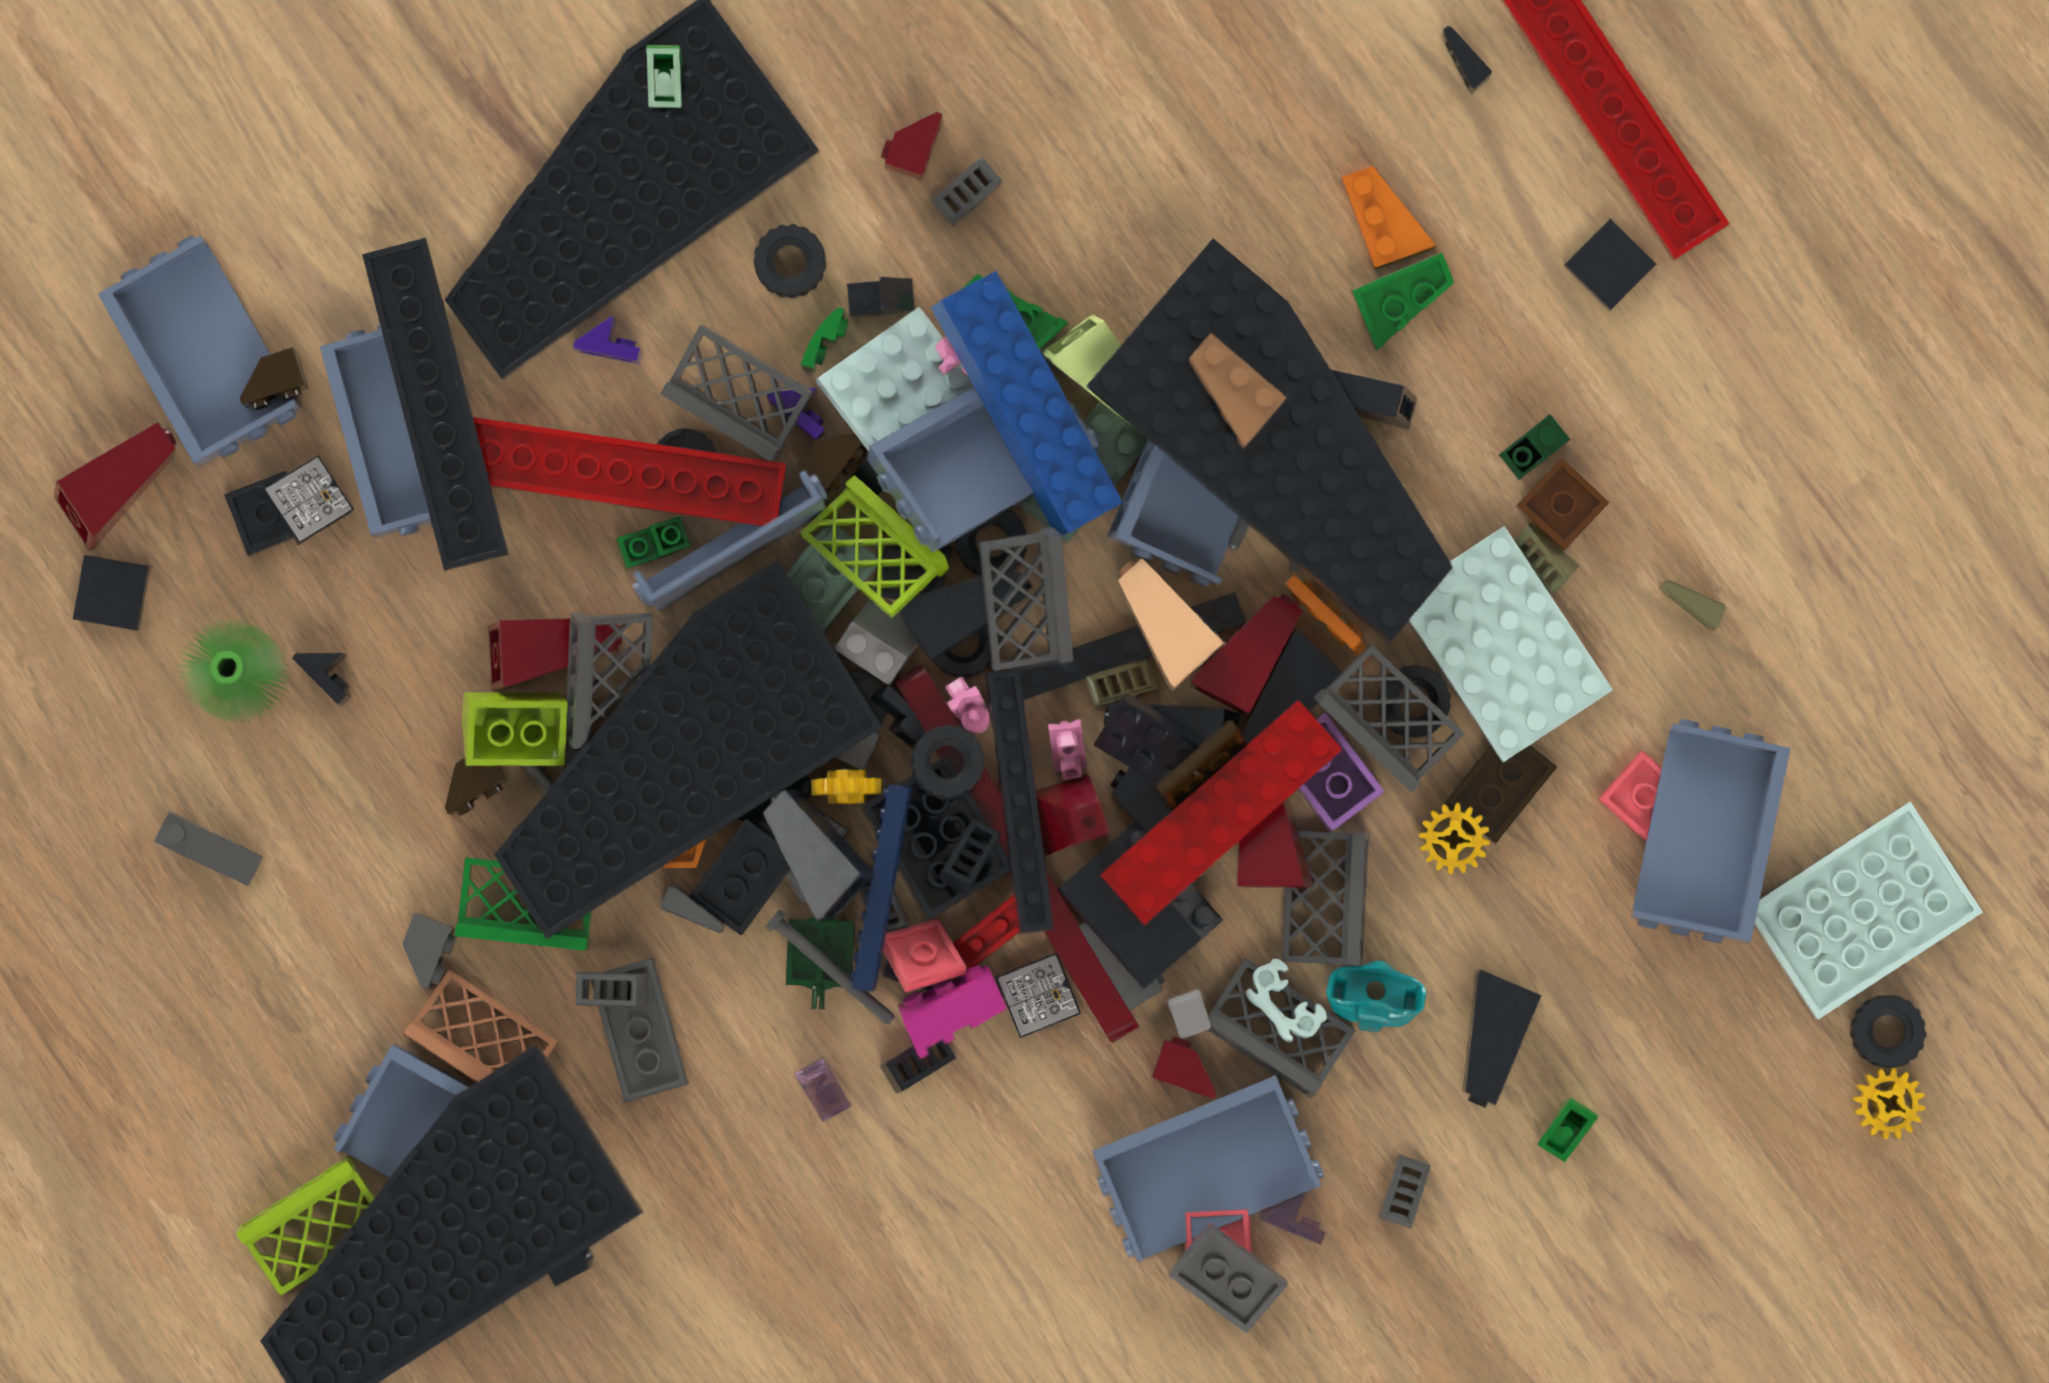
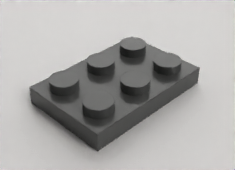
M1211 1223L1205 1227L1168 1271L1169 1277L1245 1333L1251 1329L1288 1285L1287 1279Z

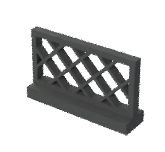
M702 324L697 329L672 378L665 384L660 394L767 460L773 461L780 457L786 446L784 444L813 391ZM703 336L714 342L717 355L702 358L699 343ZM722 347L727 349L729 352L723 353ZM693 354H694L696 360L690 362V360H691V358H692V356H693ZM735 354L742 359L745 372L730 375L725 357ZM719 359L724 377L708 381L703 362ZM697 364L702 383L692 385L681 377L686 367ZM750 364L755 366L757 369L751 370ZM763 371L770 376L773 388L757 392L753 374ZM747 376L751 394L736 398L731 379ZM777 380L784 384V386L779 387ZM725 381L730 399L720 402L713 398L710 385ZM699 387H704L705 392H703L702 390H700V389H698V388H699ZM791 388L802 395L795 407L785 409L780 391ZM774 392L779 411L763 414L759 396ZM753 398L757 416L746 418L741 415L737 402ZM731 403L733 409L726 406V404ZM793 412L788 420L786 413ZM781 416L784 429L779 437L768 431L765 418ZM759 420L760 426L753 421Z
M1053 527L1040 529V533L979 543L992 669L997 671L1059 660L1060 663L1073 661L1062 536ZM1038 543L1039 553L1030 564L1019 556V553L1026 544ZM1003 549L1010 555L997 569L990 564L989 551ZM1015 558L1027 567L1016 582L1004 574ZM1039 563H1040V571H1039L1038 569H1036V567L1038 566ZM991 570L995 572V574L992 576V578H991ZM1035 572L1041 577L1042 584L1032 595L1021 586L1030 574ZM1001 577L1013 585L1002 600L993 595L992 589ZM1018 590L1030 598L1019 613L1007 605ZM1042 594H1043V602L1039 600V598L1042 596ZM994 601L998 603L996 608H994ZM1035 603L1044 608L1045 614L1037 626L1024 618ZM1004 608L1016 616L1005 632L996 626V618ZM1021 621L1033 629L1023 644H1020L1010 636ZM1045 626H1046V633L1042 631V629H1043ZM997 632L1001 634L999 639L997 638ZM1040 634L1047 639L1048 652L1034 654L1028 647ZM1008 639L1019 649L1012 658L1000 660L999 649Z
M583 612L570 613L566 740L574 749L583 748L594 735L590 734L591 724L600 715L607 720L608 716L604 711L616 699L621 701L623 698L620 695L633 682L636 683L638 681L637 678L640 675L642 676L650 666L653 616L650 613L586 616ZM632 623H643V633L632 643L623 632ZM609 624L615 631L600 644L595 639V625ZM621 636L630 646L615 659L606 649ZM594 643L598 646V648L595 651ZM641 644H642V652L638 649V647H639ZM636 651L641 656V665L631 674L622 663ZM604 652L613 663L599 676L593 670V664ZM619 667L628 678L614 690L605 680ZM603 684L611 694L597 706L592 701V693Z
M1371 643L1325 690L1322 689L1314 697L1340 725L1411 792L1420 784L1419 780L1465 734ZM1373 654L1381 662V675L1363 676V663ZM1386 667H1387L1394 675H1386ZM1357 670V676H1351ZM1386 680H1400L1404 684V698H1386ZM1357 681L1358 699H1343L1336 693L1344 682ZM1363 681H1381V698L1363 699ZM1409 690L1417 697H1409ZM1423 702L1427 706V720H1409V703ZM1386 703H1404V720L1386 721ZM1358 704V713L1350 705ZM1363 704H1381V721L1367 722L1363 718ZM1432 712L1440 719H1432ZM1446 724L1453 731L1444 742H1432V725ZM1427 725V743H1409V726ZM1386 726H1404V743L1390 744L1386 740ZM1373 727H1381V735ZM1409 748H1427V760L1418 769L1409 763ZM1432 748H1438V749L1432 754ZM1396 749H1404V757Z
M1298 831L1300 838H1309L1317 847L1306 858L1307 863L1321 851L1333 866L1320 878L1309 868L1310 875L1316 881L1312 884V888H1308L1303 893L1297 888H1285L1282 962L1362 966L1369 834ZM1314 838L1327 840L1320 845ZM1334 839L1347 840L1346 854L1337 862L1324 850ZM1346 860L1344 872L1339 865ZM1335 869L1345 878L1344 887L1336 895L1322 882ZM1320 885L1331 899L1317 911L1305 897L1315 887ZM1293 891L1299 896L1294 902ZM1343 893L1344 905L1338 899ZM1301 900L1314 913L1302 926L1292 918V909ZM1335 901L1343 910V920L1333 928L1321 913ZM1318 917L1330 932L1318 943H1315L1304 929ZM1293 924L1297 930L1291 935V926ZM1343 926L1341 937L1336 931ZM1301 933L1313 947L1303 956L1290 955L1291 941ZM1332 935L1342 944L1341 958L1328 957L1320 949V946ZM1317 950L1322 957H1312L1310 955Z
M1245 958L1208 1014L1211 1028L1207 1031L1307 1097L1312 1098L1320 1089L1322 1082L1356 1030L1325 1011L1327 1015V1020L1325 1021L1328 1023L1320 1024L1317 1030L1321 1048L1303 1051L1300 1037L1294 1034L1298 1052L1286 1055L1279 1050L1277 1037L1281 1036L1275 1032L1274 1023L1264 1012L1248 1015L1244 998L1246 992H1243L1240 978L1246 969L1254 973L1259 967ZM1287 985L1281 990L1286 995L1288 1007L1279 1009L1282 1013L1289 1011L1290 1018H1295L1293 1011L1299 1005L1293 1006V999L1299 1004L1307 1002L1306 1008L1314 1014L1315 1003ZM1237 986L1238 993L1230 995L1234 987ZM1239 998L1243 1016L1230 1018L1220 1011L1226 1000ZM1267 1016L1271 1034L1257 1036L1251 1030L1249 1019ZM1244 1020L1246 1028L1239 1024L1238 1021ZM1334 1026L1345 1033L1339 1044L1326 1046L1322 1028ZM1272 1038L1273 1045L1266 1042L1265 1040ZM1334 1050L1331 1057L1328 1059L1327 1051ZM1322 1052L1325 1066L1320 1074L1317 1075L1307 1069L1304 1056ZM1299 1057L1301 1064L1292 1058Z

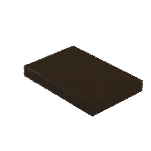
M1228 721L1156 785L1157 790L1172 811L1247 746L1238 728L1231 721Z
M1490 745L1444 803L1452 810H1454L1456 803H1460L1461 811L1463 812L1470 806L1473 807L1471 816L1473 818L1479 815L1483 816L1479 823L1480 827H1489V831L1483 835L1496 844L1555 771L1557 766L1531 745L1502 763Z

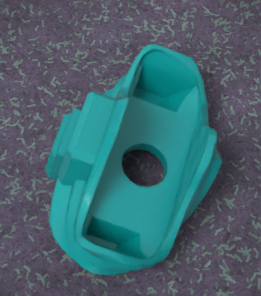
M1374 961L1362 966H1343L1334 970L1329 976L1326 995L1331 1008L1340 1018L1359 1023L1358 1028L1360 1030L1378 1033L1382 1027H1402L1422 1012L1426 1000V989L1416 978L1395 970L1386 962ZM1378 982L1384 986L1385 995L1382 999L1372 1000L1368 997L1366 988L1370 983Z

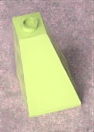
M1092 314L1042 350L1041 353L1046 360L1117 414L1086 388L1091 379L1121 346L1105 321Z

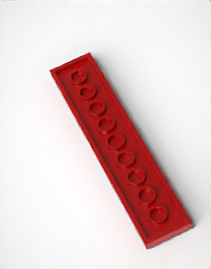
M1501 0L1674 261L1730 224L1581 0Z
M473 417L491 487L758 527L767 525L777 519L780 514L787 469L786 463Z

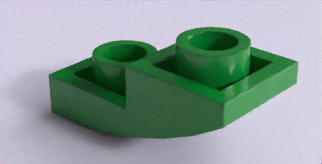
M836 308L816 330L804 353L801 362L802 369L815 372L816 365H823L827 347L823 346V342L836 344L838 337H845L849 319L844 318V309Z
M680 516L650 525L648 528L615 539L626 570L691 547Z

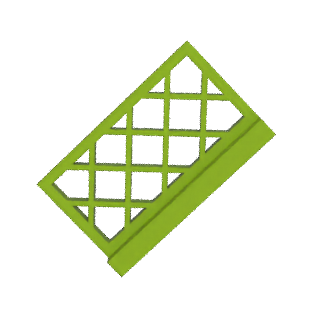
M854 475L845 483L847 489L808 524L800 534L804 540L878 607L893 618L936 576L941 578L949 570L946 557L939 550L932 553L926 544L922 545L915 536L914 528ZM849 501L856 508V518L838 519V510ZM856 525L855 539L837 540L838 526ZM861 525H875L878 527V538L860 539ZM833 526L832 540L818 541L812 535L820 527ZM883 533L889 538H883ZM883 545H898L901 548V559L883 560ZM860 546H878V560H860ZM837 547H855V561H840L837 558ZM906 553H907L911 558L906 559ZM920 565L927 571L918 580H906V566ZM901 566V580L883 581V567ZM878 567V581L863 582L860 579V568ZM849 568H855V573H853ZM901 587L900 597L891 606L882 599V588Z
M349 1155L237 1228V1237L242 1244L247 1246L280 1296L314 1275L321 1263L327 1257L328 1249H333L336 1244L330 1243L333 1226L345 1229L353 1226V1224L334 1221L337 1204L357 1207L355 1223L359 1218L360 1209H366L369 1204L362 1203L363 1195L369 1203L375 1198L356 1170V1165ZM352 1179L361 1190L358 1202L339 1198L341 1186ZM337 1190L335 1197L327 1196ZM320 1200L334 1203L331 1220L312 1217L313 1205ZM309 1208L308 1215L300 1214L301 1212ZM292 1218L306 1221L303 1238L284 1235L286 1222ZM310 1222L329 1225L326 1243L306 1239ZM281 1226L280 1234L272 1232ZM263 1237L279 1239L275 1256L261 1254L255 1242ZM282 1240L301 1243L298 1261L279 1257ZM305 1244L325 1248L323 1259L316 1264L302 1262ZM266 1260L274 1262L273 1268L269 1266ZM277 1263L297 1266L295 1278L282 1285L275 1274ZM300 1267L309 1268L299 1275Z

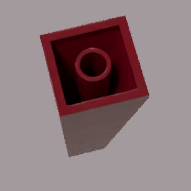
M158 422L56 481L54 499L89 551L96 548L174 458L176 450L174 446L177 445V442L168 428L163 430Z
M1282 594L1280 598L1274 595L1196 673L1189 687L1247 717L1303 610L1297 608L1299 602L1285 594Z
M570 618L499 620L488 626L491 691H498L568 667ZM609 624L595 625V639L602 644L615 630ZM619 636L606 650L609 653L618 650V645L622 644L623 638ZM594 643L595 651L598 648V646Z
M1089 774L1035 790L1042 844L1046 856L1109 836L1110 831Z
M1289 799L1284 801L1239 841L1237 886L1247 888H1312V878Z

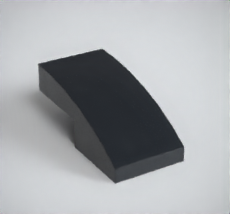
M890 686L878 688L871 697V700L895 719L888 730L910 748L914 749L918 740L925 734L920 721L907 702Z

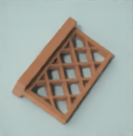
M451 970L447 971L416 1018L404 1031L406 1039L474 1084L494 1072L493 1069H498L508 1063L504 1062L501 1044L520 1041L523 1053L526 1051L524 1040L538 1037L548 1044L543 1051L547 1059L558 1044L556 1040ZM450 980L462 987L465 1000L445 1003L443 990ZM467 991L476 996V998L468 999ZM440 996L442 1004L433 1006ZM481 1001L488 1004L492 1018L472 1022L469 1004ZM466 1004L469 1022L449 1026L446 1008ZM443 1009L446 1027L431 1029L422 1023L429 1011ZM494 1009L504 1016L495 1017ZM511 1019L517 1023L519 1036L500 1040L497 1022ZM493 1023L496 1041L477 1044L473 1026ZM470 1027L473 1045L459 1048L453 1044L450 1031ZM521 1027L532 1034L523 1035ZM447 1032L448 1040L438 1033ZM497 1045L500 1063L486 1066L480 1062L478 1049ZM474 1050L476 1058L465 1051Z

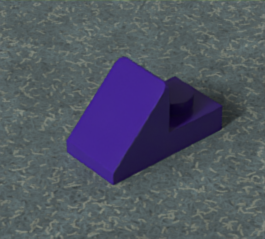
M613 316L574 341L573 348L576 352L640 365L642 351L639 347H635V341L617 338L616 343L611 342L616 321Z
M808 388L809 390L813 391V393L809 398L807 404L818 392L817 388ZM794 390L780 391L785 409L795 407L802 396ZM774 392L769 393L766 396L767 400L778 409ZM811 409L806 413L802 411L796 422L797 426L814 440L822 438L826 433L825 429L821 427L824 421ZM793 412L786 413L787 417L790 418Z

